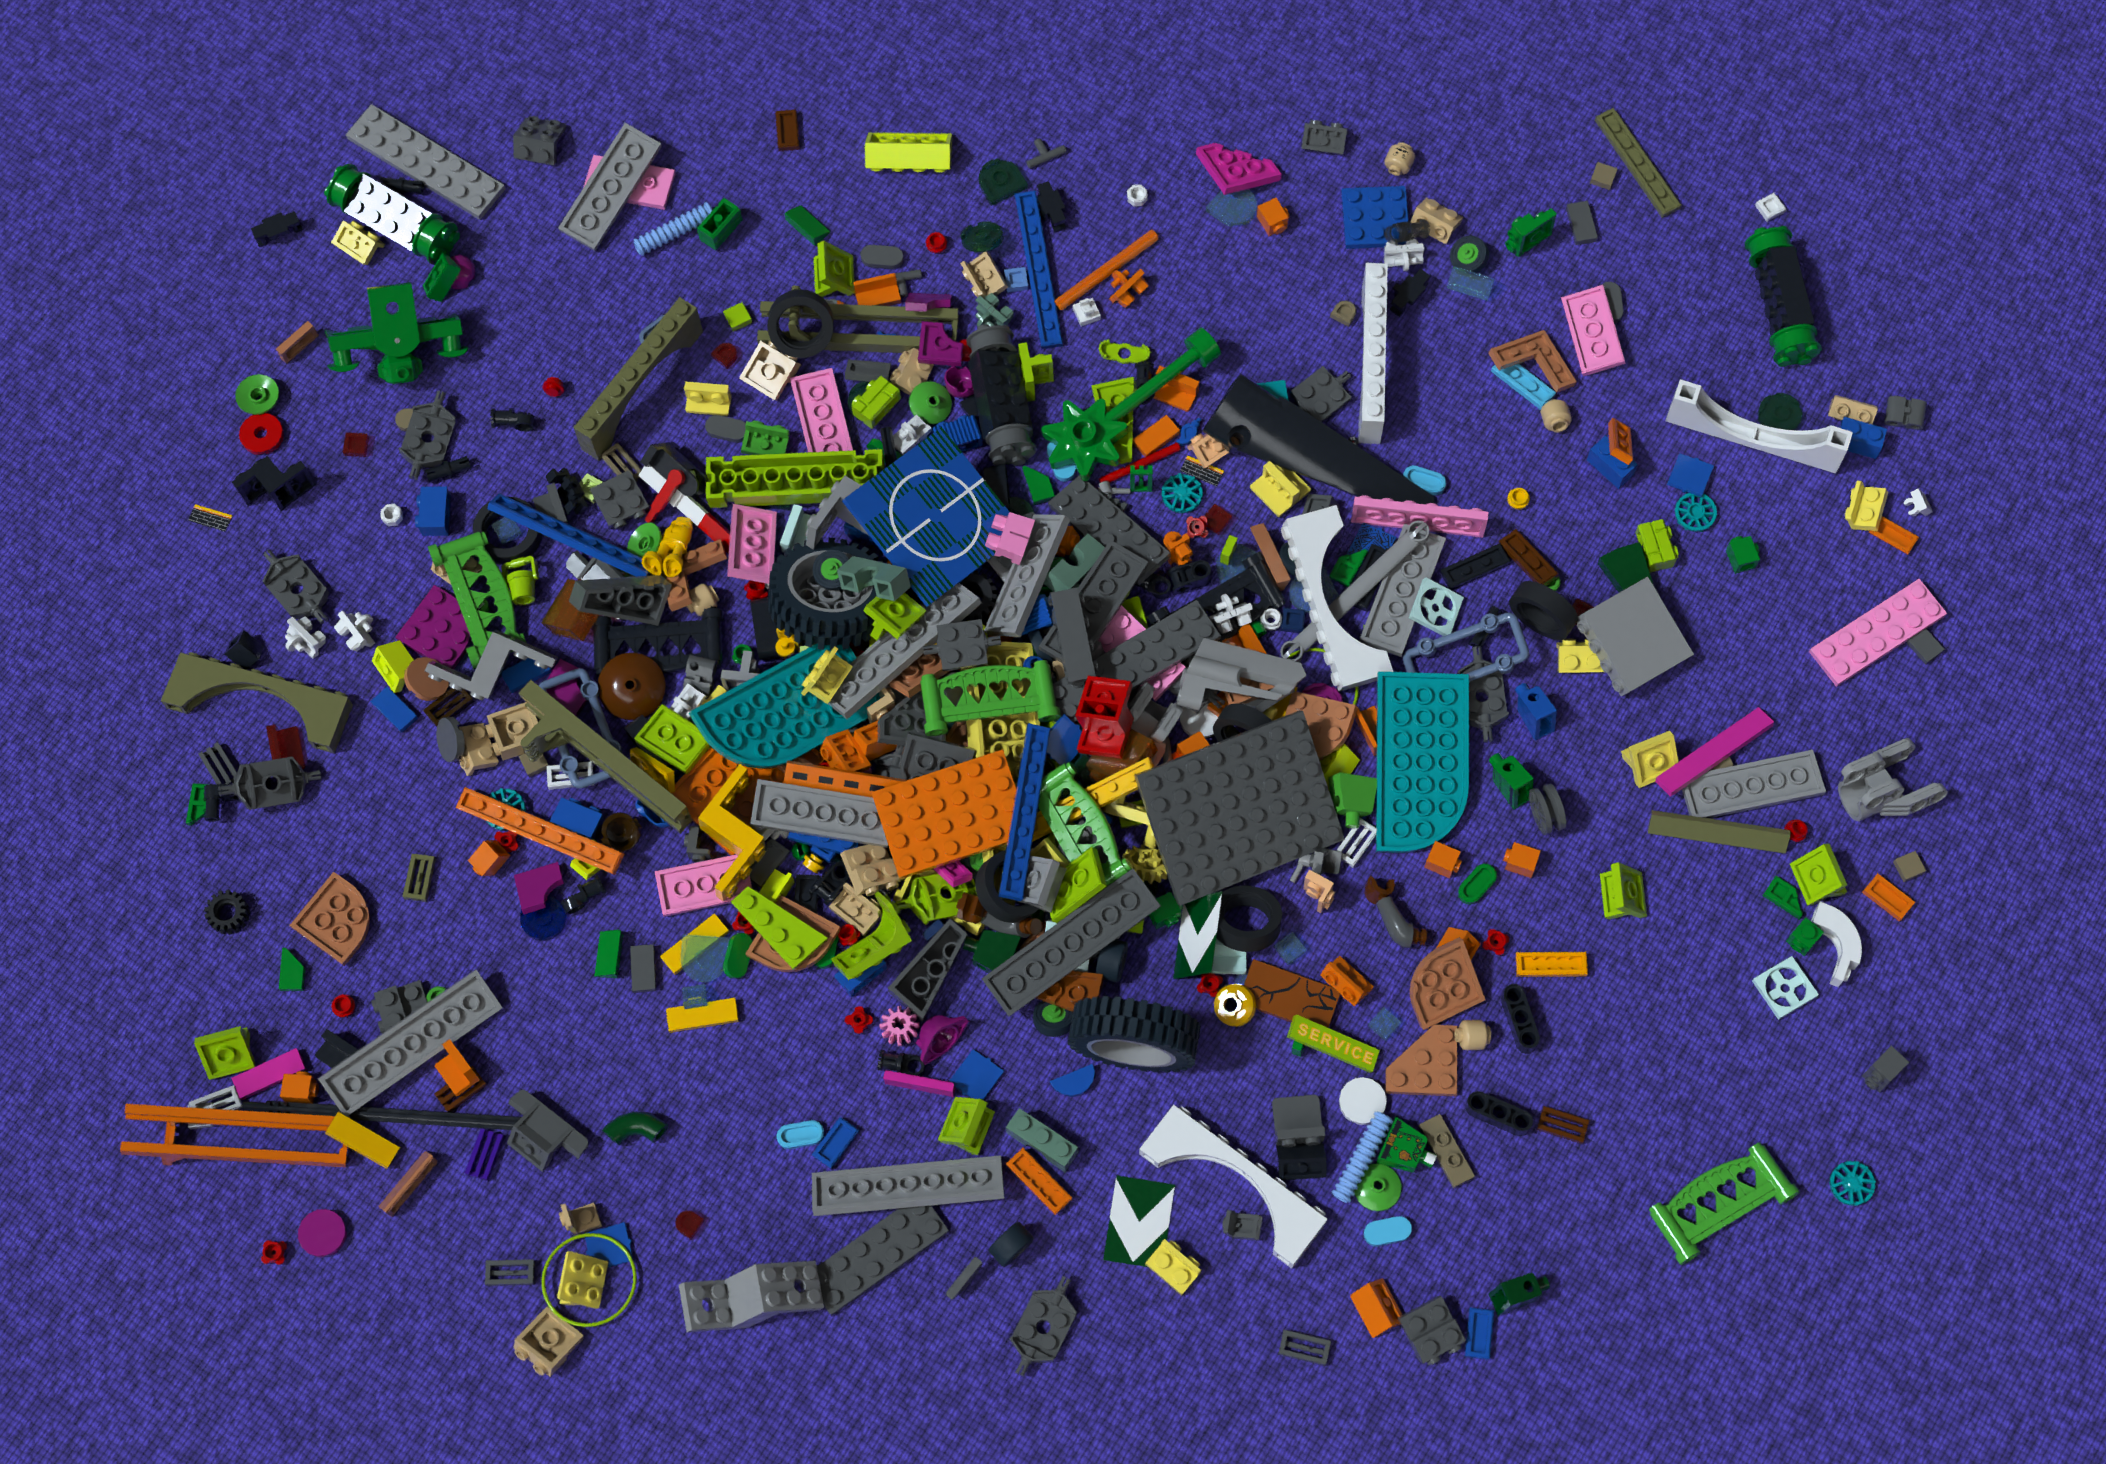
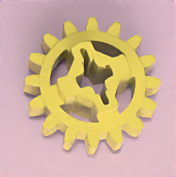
M1141 845L1140 848L1132 846V850L1126 849V853L1123 854L1122 859L1127 858L1143 882L1147 880L1152 884L1155 880L1161 883V879H1167L1168 876L1159 849L1145 848L1144 845Z

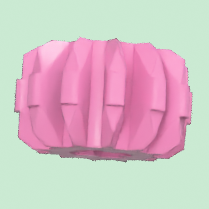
M898 1006L895 1013L892 1008H889L890 1016L882 1015L884 1023L880 1024V1029L885 1030L882 1033V1037H889V1044H893L895 1040H897L898 1046H902V1040L910 1044L909 1036L917 1037L918 1034L915 1030L920 1028L919 1023L915 1022L918 1019L917 1015H910L911 1010L909 1008L902 1012L901 1006ZM900 1023L904 1028L900 1030L896 1027V1024Z

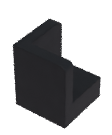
M243 630L229 642L224 655L235 664L243 667L244 670H247L259 660L264 646Z

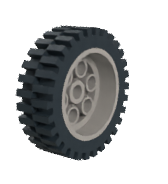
M821 538L814 550L806 546V540L803 547L800 543L794 544L793 551L788 548L784 551V556L780 554L777 557V563H773L772 571H770L768 610L772 621L777 622V628L780 631L785 629L784 635L788 638L794 634L795 642L800 644L802 640H805V646L810 648L815 643L818 644V649L824 650V645H830V650L834 646L837 647V645H842L843 649H849L851 642L856 647L861 645V638L865 642L871 640L870 634L874 629L872 625L874 620L863 610L876 597L874 585L864 588L860 593L844 589L826 590L815 581L813 564L815 559L827 550L841 551L849 559L852 556L878 561V556L875 553L869 556V549L866 547L859 550L858 543L853 542L851 546L847 545V540L841 539L840 543H835V538H829L828 542H823V538Z
M1103 996L1102 999L1099 997H1092V999L1084 998V1001L1079 1000L1074 1005L1068 1046L1075 1050L1076 1053L1082 1054L1086 1058L1092 1057V1060L1096 1062L1103 1061V1064L1106 1065L1114 1064L1115 1067L1121 1068L1123 1066L1128 1067L1129 1070L1140 1069V1071L1147 1072V1070L1157 1073L1159 1071L1170 1073L1171 1071L1180 1072V1070L1191 1069L1195 1065L1201 1026L1197 1019L1191 1018V1015L1183 1014L1181 1010H1173V1007L1170 1006L1162 1007L1160 1003L1156 1002L1151 1004L1146 1000L1135 1001V998H1128L1126 1000L1122 997L1112 999L1109 996Z

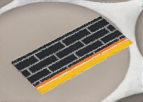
M1188 455L1180 469L1181 472L1214 486L1218 485L1224 473V470L1212 465L1203 468L1199 460Z
M195 504L188 521L225 532L232 515Z

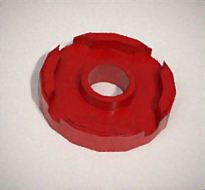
M271 414L251 415L241 425L239 438L248 452L254 455L269 454L282 443L283 427L278 419ZM261 430L267 431V434H266L265 437H263V438H257V437H256V435H257V433H258L259 431H261Z

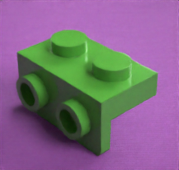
M747 421L741 453L748 455L786 454L789 430L780 425L768 426L760 421Z

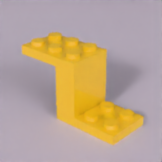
M741 764L738 765L698 817L701 830L738 856L715 886L716 897L723 902L727 897L730 899L738 890L736 885L741 879L745 880L752 871L750 868L755 861L759 862L766 853L764 850V837L729 812L736 802L734 799L738 793L742 795L749 786L748 770Z

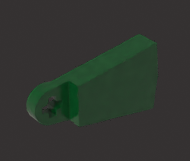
M1640 542L1617 548L1599 557V567L1619 593L1646 577L1653 584Z

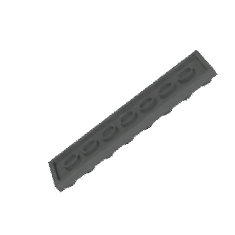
M1195 600L1096 658L1098 673H1095V676L1131 681L1133 685L1131 691L1194 655L1203 638L1218 641L1221 639V635L1199 602ZM1066 677L1053 683L1056 706L1060 708L1061 716L1065 714L1074 724H1077L1079 721L1075 715L1086 681L1067 685Z
M1132 868L984 976L982 980L1010 1017L1161 906Z

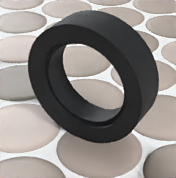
M802 289L788 291L778 297L770 308L767 326L769 337L774 346L788 356L795 358L814 356L820 353L831 340L833 334L832 310L825 299L812 291ZM793 306H807L820 316L822 328L813 339L797 342L786 337L781 331L779 325L781 315Z
M509 497L517 502H520L532 508L531 505H529L522 499L516 497ZM489 502L478 511L473 522V533L485 532L486 537L490 523L500 516L487 509ZM528 528L524 540L512 548H498L488 541L489 544L485 545V549L495 563L503 565L517 558L532 556L540 545L542 534Z
M1522 582L1509 600L1512 612L1522 623L1538 634L1550 639H1565L1578 621L1577 612L1563 596L1537 582Z
M1229 704L1215 721L1213 733L1217 741L1220 742L1240 734L1234 725L1251 730L1272 720L1250 706Z
M1006 850L982 864L976 875L975 887L980 903L990 915L1000 921L1014 923L1026 919L1039 910V908L1027 903L1022 906H1013L1006 903L1001 897H998L999 895L994 886V875L998 867L1004 866Z
M1235 886L1223 891L1216 938L1228 948L1241 952H1254L1269 947L1280 934L1282 921L1280 903L1271 893L1255 886ZM1250 906L1264 912L1269 922L1262 929L1242 931L1230 926L1224 916L1232 908Z

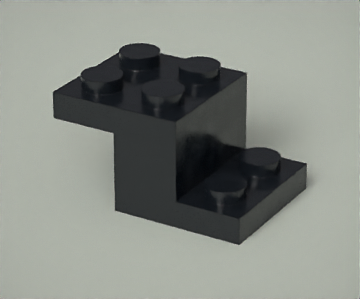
M268 456L256 461L250 469L238 474L235 480L232 481V484L247 506L266 493L280 511L316 486L306 466L301 461L288 467L286 472L282 474Z

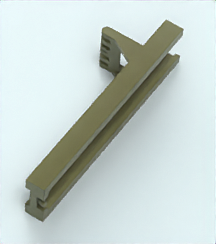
M792 286V290L801 289L800 286ZM761 301L760 313L762 317H768L774 302ZM829 304L833 313V320L922 323V321L952 324V337L949 338L957 342L959 312L955 308H934L922 312L906 311L905 307ZM793 306L787 309L780 317L789 318V331L782 332L791 340L805 342L819 334V332H804L800 329V318L821 319L813 309L807 306ZM758 330V344L760 341L768 344L769 340L771 341L768 331ZM833 333L829 344L823 350L903 353L914 347L919 350L920 336Z
M532 680L519 692L520 697L527 702L525 704L526 708L540 719L520 742L531 762L537 761L546 751L570 743L680 834L693 821L684 803Z

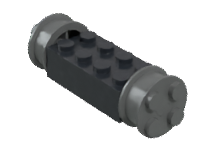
M983 324L978 326L977 330L972 332L966 339L967 345L972 351L968 365L982 437L991 448L989 459L994 465H1023L1026 462L1025 460L1031 458L1036 453L1037 449L1031 440L1033 427L1018 352L1012 344L1014 334L1007 325L989 326Z

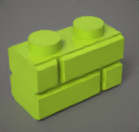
M879 376L876 381L874 379L871 380L866 387L865 393L854 398L852 402L853 415L873 429L901 399L900 390L882 376Z
M1663 519L1638 525L1635 533L1638 542L1641 544L1649 572L1672 568L1679 554L1677 547L1672 546L1670 540L1672 538L1670 526H1666Z

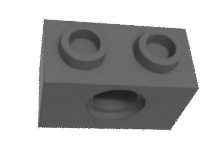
M1890 1046L1862 1077L1869 1088L1880 1093L1909 1061L1895 1048Z

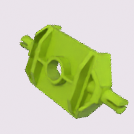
M939 874L917 877L912 881L909 897L905 900L895 901L899 910L911 909L926 925L929 921L957 916L958 909L956 906L958 899L962 898L963 892L977 896L975 881L972 878L971 881L953 888ZM940 890H949L951 893V898H943L940 894Z

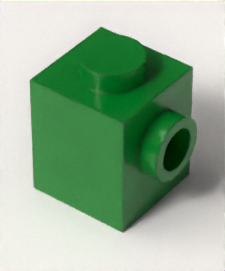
M1738 536L1730 540L1726 553L1734 573L1737 574L1756 568L1760 561L1759 548L1757 543H1753L1751 536L1744 538L1743 536Z
M1169 892L1156 898L1161 907L1149 915L1155 929L1157 930L1165 925L1171 927L1178 923L1183 906L1177 905L1172 893Z
M1805 917L1786 942L1796 952L1805 956L1820 939L1824 931Z

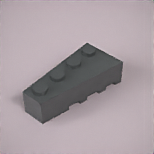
M662 575L575 581L569 602L581 612L658 626L672 584Z
M1078 588L1050 593L1048 603L1049 607L1053 606L1052 620L1053 625L1058 629L1056 631L1059 649H1062L1061 660L1067 685L1084 682L1088 676H1095V673H1098V665L1096 659L1092 660L1091 651H1094L1092 638L1087 637L1086 629H1089V621L1087 615L1083 616L1082 607L1085 606L1083 593H1078Z
M949 919L888 987V992L903 1006L909 1008L911 1013L916 1014L917 1018L922 1022L962 949L967 933Z

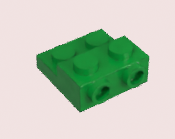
M1550 208L1546 212L1541 211L1535 218L1530 213L1524 217L1516 218L1511 224V229L1507 232L1509 239L1505 242L1506 248L1519 257L1551 236L1557 215L1556 212Z

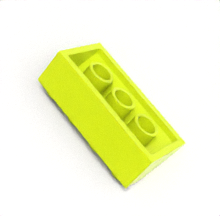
M868 132L865 141V168H870L871 171H882L883 168H892V171L896 172L904 171V169H913L915 172H923L925 169L945 172L946 169L951 167L952 133Z

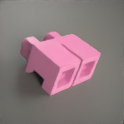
M1009 512L1008 517L995 514L991 528L1002 531V534L999 536L989 532L985 546L996 551L994 556L1007 557L1012 559V563L1020 565L1035 520Z

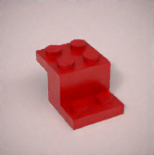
M1095 676L1087 677L1075 715L1083 728L1077 746L1079 753L1122 759L1134 720L1127 707L1133 687L1131 681Z

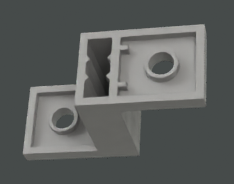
M844 476L840 482L836 481L831 489L832 494L829 498L825 497L819 505V512L816 515L812 514L807 522L809 527L805 533L807 536L806 546L814 550L837 517L868 535L842 502L845 497L862 485L847 476Z
M495 630L489 638L473 677L433 660L427 664L425 672L429 673L428 677L438 682L446 680L450 682V687L459 691L469 690L472 697L483 700L492 696L512 650L514 651V656L523 660L529 657L535 660V665L544 669L552 668L558 657Z
M816 1261L755 1264L725 1280L683 1282L679 1284L687 1332L749 1328L778 1313L818 1311L824 1308ZM794 1281L799 1283L801 1287L800 1292L794 1288ZM703 1300L709 1304V1312L704 1310L702 1306Z

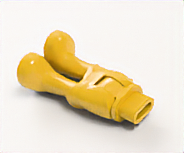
M677 517L663 532L658 551H648L644 554L642 565L648 572L659 576L663 570L667 577H675L682 571V554H685L693 531V522L690 518Z

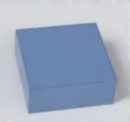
M1025 267L1004 270L1005 282L1008 285V288H1006L1007 292L1028 290Z

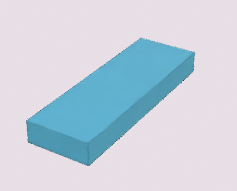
M1520 364L1500 371L1496 365L1491 369L1493 374L1540 410L1545 403L1552 400L1556 395L1554 390Z

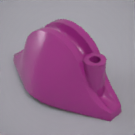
M934 1016L928 1019L920 1030V1038L916 1041V1045L922 1050L920 1060L926 1065L945 1054L957 1042L969 1021L964 1016L956 1018Z

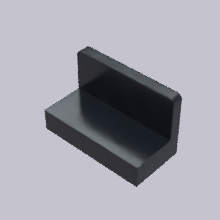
M326 1029L321 1035L325 1042L317 1051L315 1057L330 1068H333L358 1051V1049Z
M1320 1142L1318 1145L1302 1143L1294 1147L1276 1146L1279 1179L1292 1180L1327 1177L1326 1153L1323 1142Z

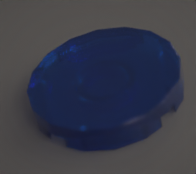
M548 896L546 908L523 914L521 909V927L534 940L546 941L553 939L562 932L566 924V912L559 900L552 896Z

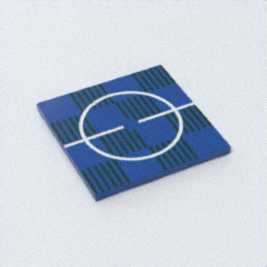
M942 427L842 500L892 565L907 569L910 586L926 607L995 555V550L985 546L989 532L999 536L1002 534V531L991 528L995 514L1006 517L1009 515V510Z

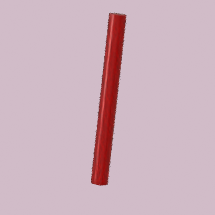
M1176 442L1099 478V483L1104 481L1111 483L1130 474V465H1135V469H1139V465H1144L1145 467L1180 451V446Z

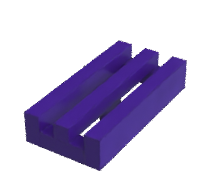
M480 1129L465 1170L466 1175L489 1181L504 1140V1135ZM485 1136H487V1139H486L484 1148H483V1150H482L480 1159H479V1161H478L476 1170H475V1172H474L473 1169H474L476 1160H477V1158H478V1155H479L480 1149H481V1147H482L484 1138H485ZM494 1138L496 1139V1142L494 1144L484 1174H481L482 1167L484 1165L490 1145Z

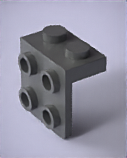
M536 116L526 117L513 135L514 158L555 165L557 162V141L566 130V124L560 123L557 120L540 119Z
M1317 1095L1273 1099L1272 1110L1276 1146L1294 1147L1302 1143L1318 1145L1320 1142H1324L1325 1128L1322 1126L1320 1102Z

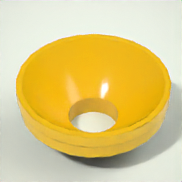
M1230 984L1223 987L1217 993L1214 1000V1010L1219 1020L1224 1024L1234 1027L1242 1026L1253 1018L1256 1012V999L1252 991L1246 986ZM1229 998H1234L1237 1002V1008L1233 1012H1229L1225 1007V1003Z

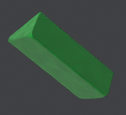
M801 205L784 213L785 220L814 246L830 234V231Z
M446 253L440 255L423 284L427 297L438 302L443 301L461 271L460 267Z
M621 930L600 932L595 977L618 979L623 932Z

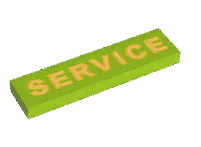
M1299 1015L1293 1016L1287 1034L1289 1039L1369 1073L1373 1072L1380 1051Z

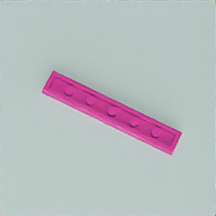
M1759 707L1657 776L1655 782L1670 797L1773 727L1774 721Z

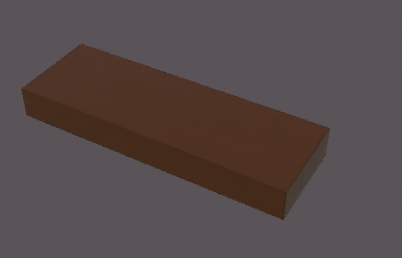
M1517 529L1499 540L1504 551L1533 582L1547 586L1558 578L1559 573Z

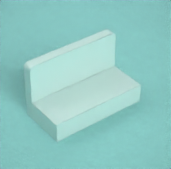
M793 505L780 541L782 552L788 548L793 551V545L800 543L803 547L804 541L807 540L805 533L809 527L807 522L811 515L804 514L802 506Z
M1216 938L1211 973L1246 974V952L1228 948Z

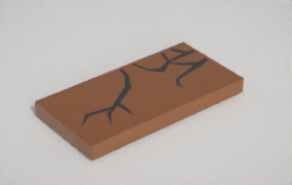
M1255 959L1252 961L1244 986L1250 989L1255 996L1257 1011L1288 1022H1292L1294 1015H1299L1329 1028L1340 993L1333 987Z

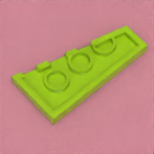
M1134 377L1091 385L1094 401L1104 399L1107 412L1134 392ZM1133 410L1119 420L1127 424L1128 434L1113 444L1119 454L1120 464L1132 462Z
M749 886L731 901V904L793 971L828 940L826 936Z

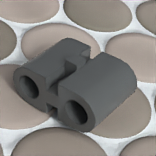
M1889 396L1885 424L1895 427L1905 426L1907 429L1914 430L1923 429L1927 402L1920 399L1912 398L1908 400L1906 397Z
M690 655L687 661L683 689L689 684L708 698L713 692L717 661Z

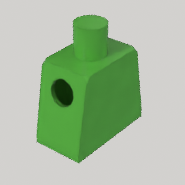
M1339 772L1328 778L1330 795L1336 814L1346 816L1347 828H1359V818L1367 816L1373 811L1377 778Z

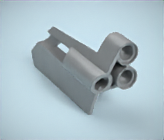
M1203 638L1188 669L1184 668L1182 672L1176 705L1199 710L1205 688L1278 701L1280 698L1289 695L1297 684L1306 677V673L1299 662ZM1240 677L1275 687L1268 691L1243 685L1240 682Z

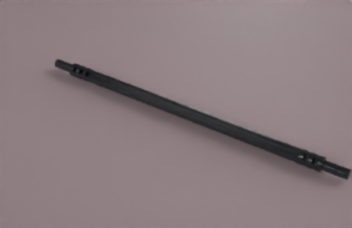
M267 1100L266 1103L244 1101L242 1105L243 1111L335 1116L337 1112L342 1114L337 1105ZM363 1106L347 1116L352 1120L498 1130H512L513 1126L521 1119V1117Z

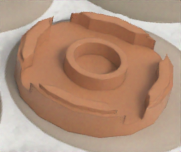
M422 657L415 659L409 664L404 673V681L408 690L416 694L417 698L425 701L436 700L446 692L449 682L446 680L438 682L429 678V673L425 672L427 664L432 660L437 661Z

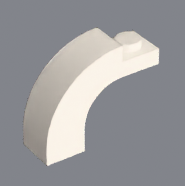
M1819 902L1814 910L1811 922L1824 931L1823 935L1827 936L1836 947L1838 958L1829 984L1839 987L1843 981L1847 982L1851 969L1855 970L1860 964L1862 954L1861 940L1856 927L1844 913L1833 906Z

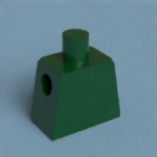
M984 930L980 940L967 936L963 949L973 952V965L989 974L1019 951L1021 937Z
M1529 1273L1500 1283L1488 1295L1497 1316H1501L1535 1302L1542 1296L1543 1291L1550 1289V1285L1546 1276L1536 1278L1533 1273Z

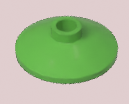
M252 375L238 385L235 394L236 402L241 410L248 414H263L276 405L279 398V388L276 382L266 375ZM258 396H263L261 399L256 400Z
M927 381L920 383L912 390L909 397V407L914 416L918 415L924 423L933 425L942 422L948 417L952 407V400L945 387L939 383ZM929 398H934L936 404L932 405L929 402Z
M644 523L639 526L629 539L627 552L641 558L648 551L657 552L662 539L660 528L653 523Z
M1368 1165L1369 1169L1364 1171L1365 1176L1361 1177L1362 1182L1358 1183V1189L1354 1190L1355 1197L1363 1207L1369 1210H1387L1394 1206L1400 1197V1179L1396 1172L1386 1165ZM1380 1182L1382 1189H1375L1374 1183Z

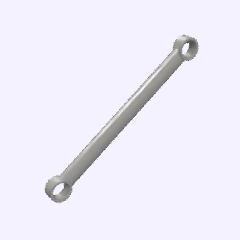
M1418 520L1410 523L1407 532L1328 606L1336 621L1340 620L1417 545H1422L1428 540L1429 527L1425 522ZM1414 527H1417V528L1412 532V534L1410 535L1411 530H1412ZM1424 528L1427 532L1426 536L1422 539H1415V536ZM1311 622L1292 641L1285 642L1281 647V658L1288 659L1290 654L1298 648L1300 655L1296 659H1292V661L1300 662L1303 654L1318 640L1316 624ZM1288 647H1291V648L1284 654L1285 649L1288 648Z

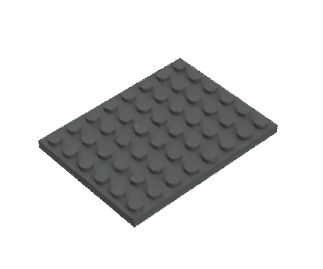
M1301 710L1134 775L1176 903L1179 906L1313 853L1319 848H1325L1345 840L1304 712Z

